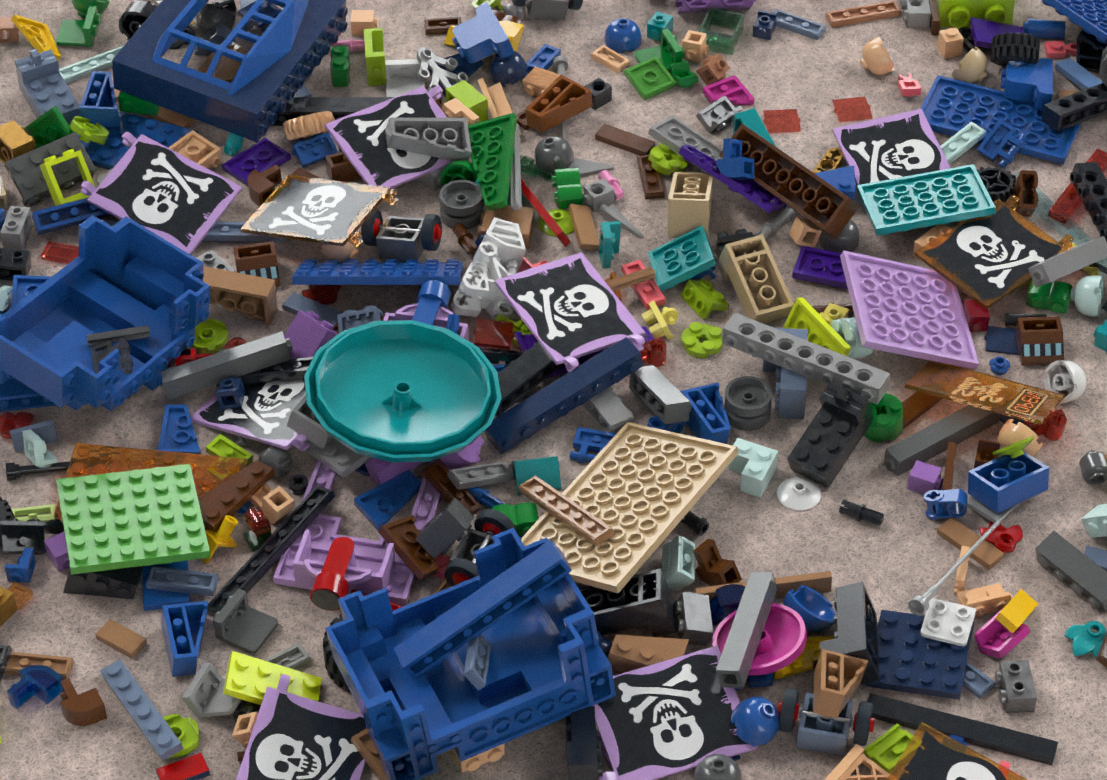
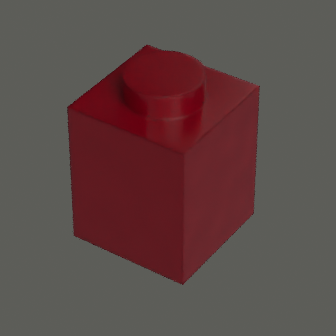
M964 300L963 310L969 331H987L990 314L986 302Z

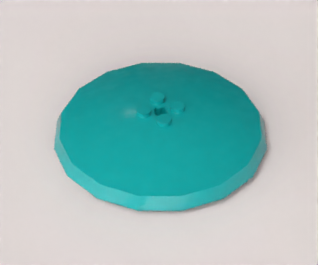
M414 320L374 321L342 331L316 351L304 375L307 404L327 434L358 454L392 463L428 462L463 450L492 424L502 399L497 371L479 347L449 329Z

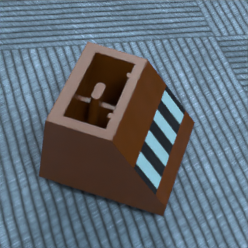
M274 241L233 247L237 273L274 279L275 286H281Z
M1060 316L1017 318L1015 340L1021 366L1050 365V363L1064 360L1063 328Z

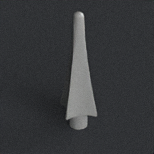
M605 204L601 205L599 210L604 213L603 220L608 222L620 221L621 228L639 238L643 237V234L623 216L614 204L610 207Z

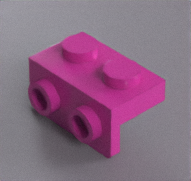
M1000 610L974 636L980 653L1002 659L1030 631L1028 625L1021 624L1014 633H1011L995 618L1001 612Z

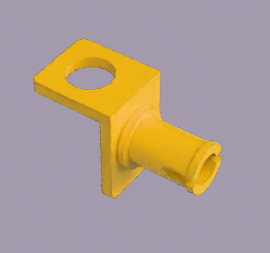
M226 515L217 532L205 530L210 558L201 559L203 563H209L218 546L232 548L238 546L230 536L238 524L234 517Z

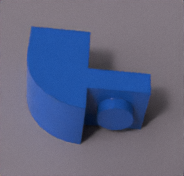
M732 138L723 139V159H717L719 171L729 178L739 180L754 179V159L742 157V141Z

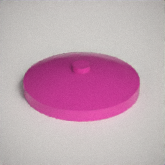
M772 604L748 675H764L778 671L791 664L802 653L807 641V632L802 617L795 610L785 605ZM737 610L724 618L714 632L712 644L713 647L718 645L721 654Z

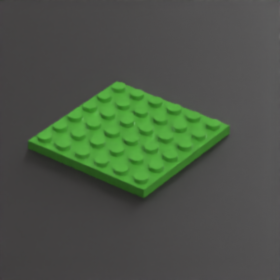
M190 464L56 479L71 575L210 558L209 545Z

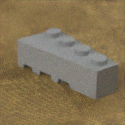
M389 118L385 129L387 147L451 161L459 159L469 160L472 150L467 118Z

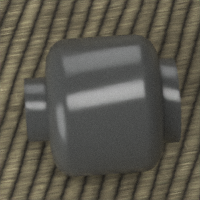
M275 446L267 448L266 451L263 450L258 458V461L273 468L275 473L273 477L275 478L287 475L292 468L293 462L290 454Z
M1096 450L1087 452L1079 462L1084 480L1091 484L1105 482L1107 480L1106 454Z

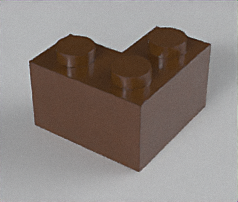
M340 147L339 153L325 156L326 171L331 182L346 183L362 179Z

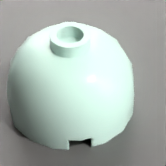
M1095 275L1083 277L1077 282L1076 288L1071 289V301H1075V307L1080 313L1091 317H1100L1101 307L1103 306L1101 301L1104 297V279L1102 276Z

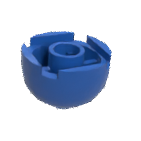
M621 18L614 20L605 30L606 46L617 53H624V51L628 50L630 52L635 51L641 45L640 28L629 19Z
M763 697L745 699L732 711L731 722L732 724L735 722L737 727L735 732L747 744L752 746L766 745L779 731L780 715L771 701Z

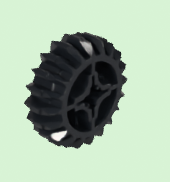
M989 165L987 168L980 167L977 172L996 207V211L999 207H1011V204L1016 199L1014 189L1016 176L1011 175V171H1005L1004 168L998 169L997 166L995 168H991Z

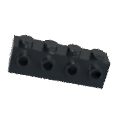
M0 247V280L13 281L14 275L28 276L31 268L30 251Z

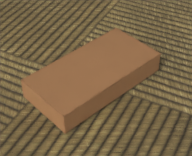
M111 619L95 634L97 640L132 659L147 644L145 637Z

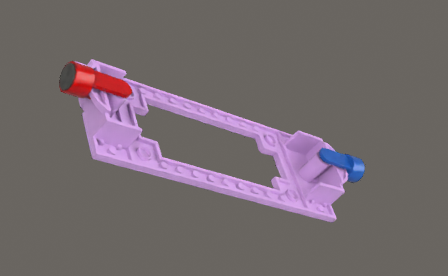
M426 281L420 288L416 304L406 305L398 309L396 313L386 312L383 321L414 320L446 329L448 315L453 314V312L447 309L451 291L447 285L440 281ZM459 323L457 335L469 341L468 324ZM472 343L477 347L490 348V345ZM440 458L428 462V465L439 460L448 470H451ZM317 460L303 500L316 485L332 490L337 473ZM423 477L411 513L416 520L414 524L417 530H422L436 516L442 498L425 477ZM323 509L281 556L273 577L274 584L310 589V599L315 606L327 611H336L340 609L338 599L350 594L351 589L371 594L386 588L390 602L407 605L416 575L394 551V543L388 544L382 536L379 541L338 535L342 525V518L323 515Z

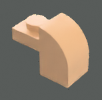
M266 483L249 499L261 511V517L270 524L276 523L292 512L294 508V499L280 486L272 490Z

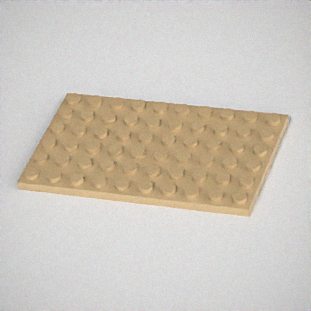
M627 422L562 493L613 528L615 535L599 546H595L546 511L525 533L521 541L524 546H527L547 537L548 541L552 540L562 551L572 569L569 574L574 582L619 593L738 455L737 446Z

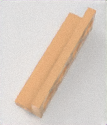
M483 78L478 79L482 93L488 100V108L492 118L513 113L500 82L488 88Z

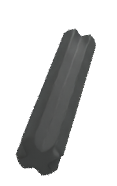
M140 326L87 335V344L89 347L145 339L150 337V330L148 326Z

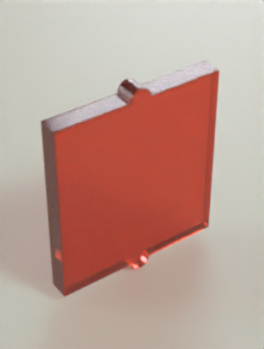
M865 96L832 100L835 108L834 113L837 114L839 122L872 119L871 106L868 105Z
M797 109L763 110V123L766 124L768 133L801 132L799 123L801 119L798 118Z
M477 318L476 329L473 331L475 335L474 345L510 350L511 340L514 339V323Z

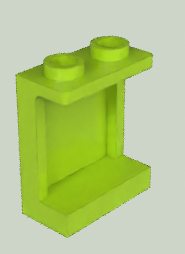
M364 29L368 86L386 85L383 29Z

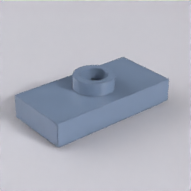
M53 420L10 430L15 452L24 450L22 434L24 430L31 429L45 441V444L58 441Z

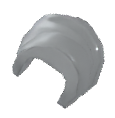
M511 2V4L505 5L503 10L507 15L524 19L526 4L524 6H514L513 2Z

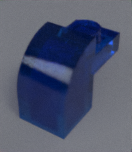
M729 584L716 589L717 596L709 601L712 626L717 625L738 609L746 586Z
M31 665L18 671L20 681L14 683L7 690L10 705L16 709L34 695L46 704H49L59 695V692H62L61 681L63 679L60 674L48 666Z

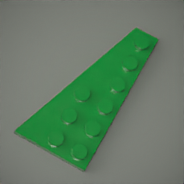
M514 113L468 125L472 150L470 157L478 176L477 180L481 186L485 206L489 211L506 207L508 203L517 116Z

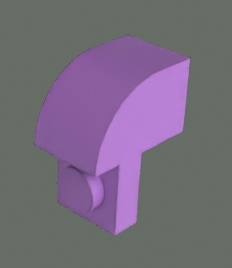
M479 436L463 450L440 459L450 469L470 467L481 460L478 457L481 453L479 448L485 441Z

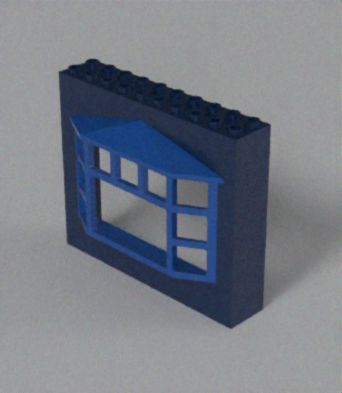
M163 0L112 59L114 89L254 142H258L262 136L266 135L268 128L276 122L277 116L284 112L288 102L293 100L295 93L303 87L304 81L310 78L314 68L320 65L324 55L329 53L331 46L337 43L339 36L346 31L348 25L346 22V15L348 13L346 0H257L221 45H217L183 32L209 0ZM265 1L283 8L276 18L258 13L257 11ZM251 19L270 25L262 36L243 31V28ZM236 37L255 43L246 55L228 49ZM177 39L190 43L180 64L162 58ZM196 46L215 52L206 73L187 67ZM222 55L241 62L232 83L213 77V73Z

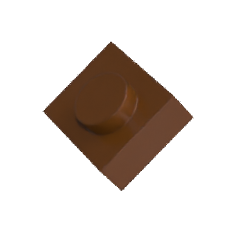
M980 439L974 468L998 458L999 456L993 455L992 452L999 450L1001 444Z

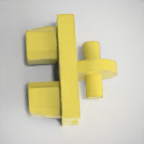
M654 301L648 303L651 309L641 315L647 326L658 321V323L649 327L653 338L656 340L664 335L667 339L673 338L667 324L674 325L678 318L677 310L664 307L663 312L660 313Z

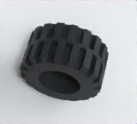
M1026 33L998 34L992 37L991 62L1006 67L1009 61L1036 64L1039 61L1040 39Z

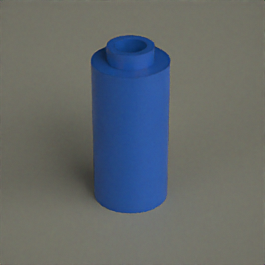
M1028 18L1027 22H1023V32L1026 34L1034 35L1038 38L1064 40L1066 21Z

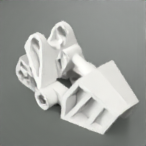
M494 217L450 304L455 314L477 317L481 312V308L485 309L492 319H495L499 314L507 318L513 314L514 308L496 286L495 280L516 274L523 261L526 248L519 224ZM460 300L464 301L462 306L459 305ZM500 306L507 308L510 312H503Z

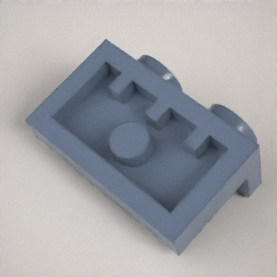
M366 306L363 310L358 311L346 310L343 314L337 315L339 333L370 322L381 321L380 317H383V312L376 306Z

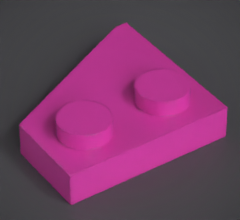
M735 75L703 87L702 93L711 104L723 96H726L732 105H753L755 101L754 97Z

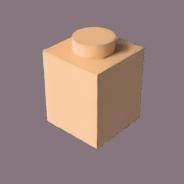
M352 10V36H364V29L378 28V18H375L374 10Z
M957 27L939 31L937 49L944 59L962 56L964 38Z
M796 216L789 234L796 244L815 248L822 230L808 219Z

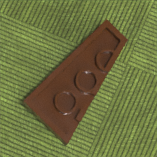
M256 460L199 497L198 501L204 526L217 532L226 515L233 516L275 475L273 468Z

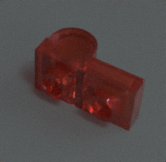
M662 336L642 344L644 350L640 352L643 363L648 362L650 366L654 365L655 367H661L666 363L667 346Z
M1061 409L1035 415L1032 420L1028 418L1023 420V424L1035 432L1037 436L1044 435L1052 441L1061 439L1067 423L1065 413Z

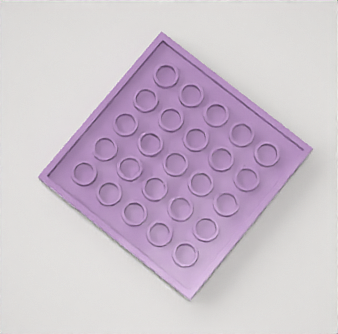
M843 250L840 259L862 347L964 368H977L979 362L954 275L951 276L947 272Z

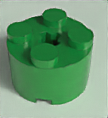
M885 393L878 405L869 402L874 420L864 436L877 443H883L882 440H895L903 431L902 402L895 396Z

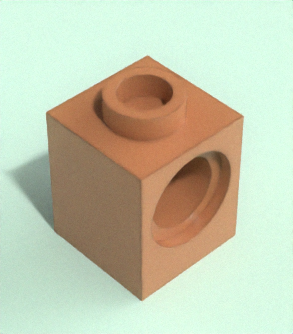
M13 16L0 17V43L19 41V29L11 20Z

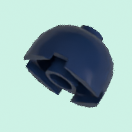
M514 51L515 54L505 58L495 54L489 64V73L495 84L500 82L502 87H506L505 84L507 83L513 85L526 75V67L528 65L518 52Z

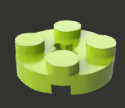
M75 116L70 123L71 130L80 135L79 139L86 143L94 141L105 145L109 131L101 124L96 123V125L90 123V119Z
M663 143L653 147L648 157V160L652 162L651 166L653 169L669 176L674 172H685L688 161L684 160L683 157Z
M206 319L207 322L199 323L195 327V342L189 348H196L201 354H215L228 343V331L223 322L216 319Z
M692 322L682 333L681 345L686 350V353L692 357L708 358V355H716L721 351L723 347L722 330L719 327ZM700 339L706 340V341H703V343H700V342H699Z
M170 714L163 717L171 730L176 735H181L178 739L183 746V750L167 758V760L183 757L197 749L200 734L194 719L188 717V719L181 717L180 714Z

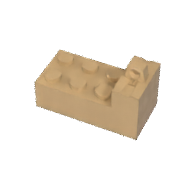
M674 172L668 198L669 238H678L700 226H703L708 237L714 176L709 173Z
M763 234L725 244L717 265L724 281L731 280L746 317L761 323L788 317L794 303Z

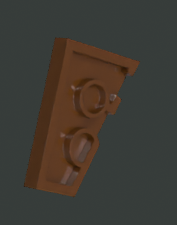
M413 515L381 526L378 533L388 544L394 543V551L419 580L437 573L439 566L435 558L416 540L421 530H417L414 524L416 520Z

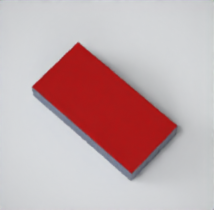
M202 753L155 769L159 780H199L210 776L209 768Z

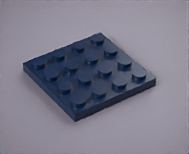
M881 610L877 627L880 681L867 683L866 686L960 700L974 622L967 645L958 646L921 636L925 615L916 616L911 613Z

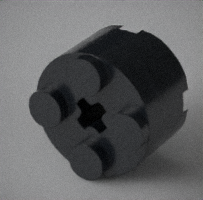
M132 1L119 19V30L122 35L124 33L128 37L127 40H130L157 6L146 1Z

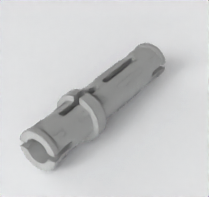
M786 205L769 222H765L753 237L762 234L765 240L774 237L777 230L795 216L797 212Z

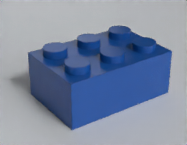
M1026 452L1013 459L1010 455H1004L968 471V494L994 512L999 513L1048 490L1049 467Z

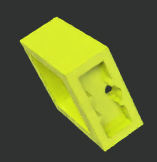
M73 149L63 152V156L57 159L55 155L44 159L45 163L40 165L55 206L90 196L84 195L81 192L63 198L51 166L75 158L83 180L90 182L95 187L81 150L74 152Z

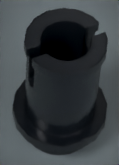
M690 510L683 517L684 519L681 520L682 523L694 529L696 534H704L709 528L706 518H700Z

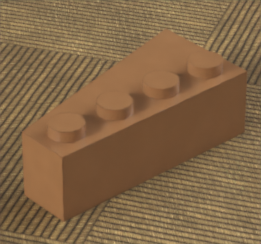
M204 266L203 282L210 285L209 304L214 306L220 304L227 311L233 312L236 310L246 314V318L253 320L255 317L263 320L262 324L270 325L277 310L274 279Z

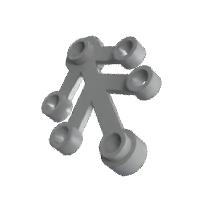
M421 47L417 51V61L420 63L417 78L420 81H426L430 75L427 70L428 66L432 70L430 86L427 91L435 86H439V81L445 90L452 86L448 79L456 83L463 80L468 81V76L465 73L460 72L457 75L439 68L437 65H442L446 69L453 71L458 65L456 59L448 58L446 60L438 57L427 47Z

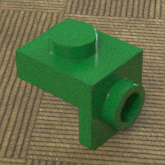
M687 60L670 65L671 75L677 82L676 84L681 86V88L691 87L693 83L698 82V76L690 72Z

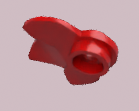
M990 522L988 528L980 527L981 536L994 524L993 522ZM1000 523L985 540L994 544L1000 551L1010 553L1015 550L1016 543L1022 540L1023 533L1020 525H1013L1007 529Z

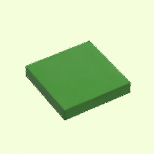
M657 56L624 70L625 77L643 100L676 87L677 82Z

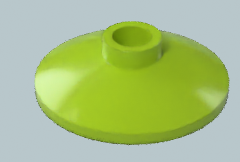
M564 209L548 210V213L566 235L574 231L569 211ZM540 216L538 219L539 229L547 235L557 237Z
M1034 436L994 451L992 454L997 456L1010 455L1012 459L1023 455V449L1034 440Z

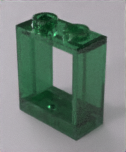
M709 7L698 32L707 34L706 44L709 45L708 50L733 55L744 30L745 14ZM713 25L735 31L733 35L711 32L710 28Z

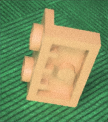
M998 583L957 592L956 598L960 605L976 608L975 617H981L984 614L999 612L1011 600L1010 592H1004L1001 584Z

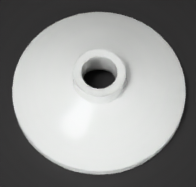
M794 477L783 481L779 485L777 498L788 509L806 511L814 508L820 502L821 491L813 481L802 477Z

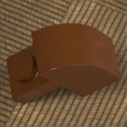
M277 165L261 173L255 169L248 176L249 197L260 208L273 201L275 186L282 183L281 168Z
M707 539L693 550L699 565L695 571L699 578L709 586L739 583L742 580L735 561L721 558L714 539Z
M70 679L61 681L62 692H59L61 698L60 705L63 717L69 723L87 726L107 719L105 705L96 688L78 695Z

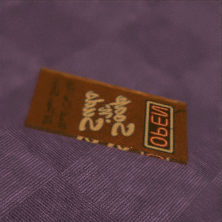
M930 360L905 384L907 389L1039 425L1046 420L1064 399V394Z

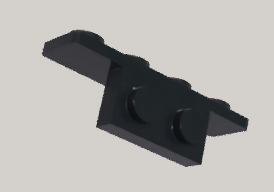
M16 518L0 521V554H22L24 548H33L35 555L44 554L46 552L44 534H60L64 532L63 522L59 519H53L48 522L40 521L39 519L19 521Z

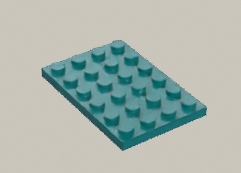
M974 164L857 185V192L876 236L996 214V207Z

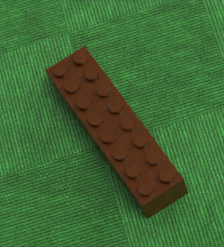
M741 124L732 136V139L742 141V157L754 159V179L751 180L834 239L839 236L860 206L848 196L744 124ZM722 150L721 153L719 154V156H720L722 159H723V150Z

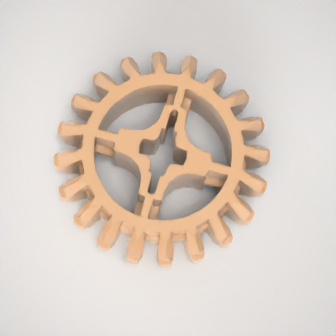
M330 111L290 119L283 123L284 135H286L287 140L292 141L311 137L318 133L323 134L328 132L325 124L335 121Z

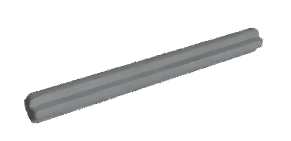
M516 124L509 185L510 207L513 211L522 208L520 131L518 124Z

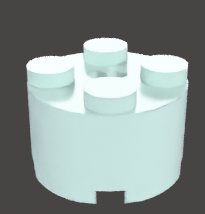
M855 317L837 319L831 322L830 326L852 347L848 357L855 360L862 359L873 352L874 349L862 347Z

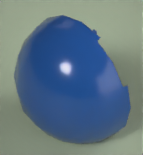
M802 585L794 594L793 589L786 594L784 605L792 608L802 617L806 632H821L830 629L835 624L834 615L836 613L832 608L833 605L817 591Z

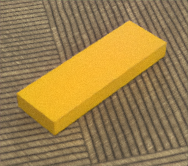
M1020 589L995 618L1011 633H1014L1036 608L1038 603Z

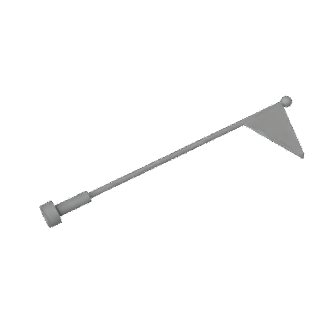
M560 55L554 58L553 67L557 74L565 76V71L568 69L567 57ZM565 121L561 123V137L565 139ZM574 158L573 163L571 160L568 164L569 168H579L580 177L600 173L603 170H614V166Z
M968 496L967 507L994 524L935 586H930L922 596L916 595L909 601L908 608L914 615L922 616L929 609V601L938 593V588L1014 509L1019 508L1020 503L996 513L974 497Z

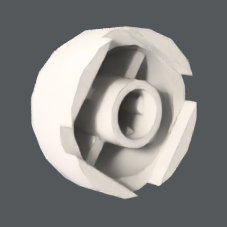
M1060 360L1050 363L1045 373H1048L1047 379L1044 380L1046 393L1052 400L1056 397L1058 401H1061L1059 403H1069L1077 400L1084 393L1086 376L1081 366L1073 361ZM1067 390L1068 395L1066 397L1058 395L1059 391Z

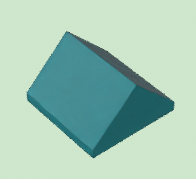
M558 456L512 461L518 495H522L519 492L518 486L535 475L556 490H562Z

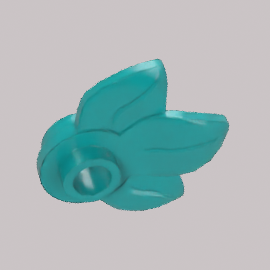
M1089 621L1085 625L1076 624L1070 626L1064 636L1073 640V656L1078 657L1092 652L1096 658L1106 635V629L1098 621ZM1091 629L1097 630L1098 633H1093Z

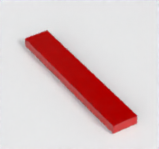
M521 178V191L562 244L565 247L571 243L569 238Z

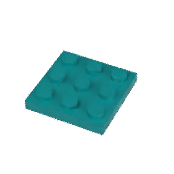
M703 226L648 252L652 268L655 270L657 285L661 292L673 288L675 285L689 280L693 276L717 265Z

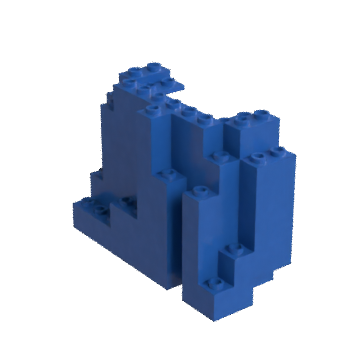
M92 215L79 225V256L3 315L0 314V384L3 385L9 379L15 378L59 407L63 408L65 405H68L76 411L86 404H90L96 409L99 406H103L112 411L117 406L122 405L131 394H135L142 385L153 391L159 385H163L161 372L167 370V364L173 359H177L186 348L194 344L195 327L205 321L210 314V285L203 282L204 263L127 216L114 226H110ZM140 326H148L150 330V337L145 339L89 347L87 344V335Z
M514 528L492 536L493 544L474 551L479 576L392 611L386 588L364 597L359 590L338 599L343 621L326 627L333 658L365 719L368 734L380 756L382 768L388 780L422 779L439 771L435 756L451 749H455L462 762L570 716L571 712L596 705L616 696L611 664L599 646L594 613L569 573L481 633L491 644L486 685L479 691L463 674L468 643L416 679L403 669L395 653L394 647L548 542L547 537L524 546Z

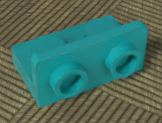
M620 221L600 222L598 253L602 268H610L611 260H614V253H619Z

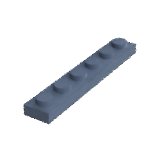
M121 659L100 670L108 686L162 761L183 750L179 739Z

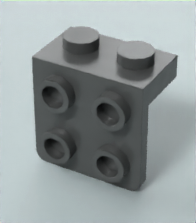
M238 588L234 595L227 599L226 605L222 610L215 614L213 624L217 639L254 654L258 652L276 629L278 620L249 607L246 591Z

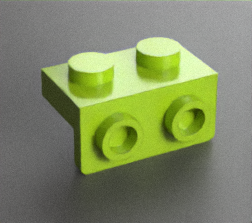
M689 279L680 295L702 319H707L712 310L726 311L730 305L724 299V296L712 287V283L705 279Z

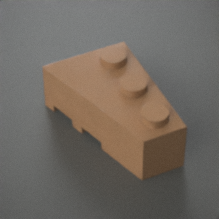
M616 634L608 661L613 672L619 674L683 656L689 639Z
M822 649L814 671L813 713L837 719L860 685L868 660Z

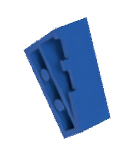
M854 166L815 173L855 201Z
M719 383L682 390L681 393L691 402L692 408L691 412H689V421L685 422L697 438L727 444L731 428L726 410L723 408V398L719 393Z
M208 601L162 605L161 627L172 677L196 674L207 619Z

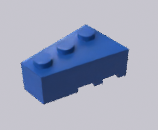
M92 71L79 107L81 117L90 119V123L93 125L99 123L104 127L121 128L111 72Z

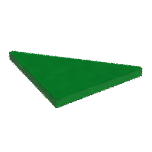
M57 106L51 108L24 127L26 134L32 136L35 140L36 146L34 149L73 133Z

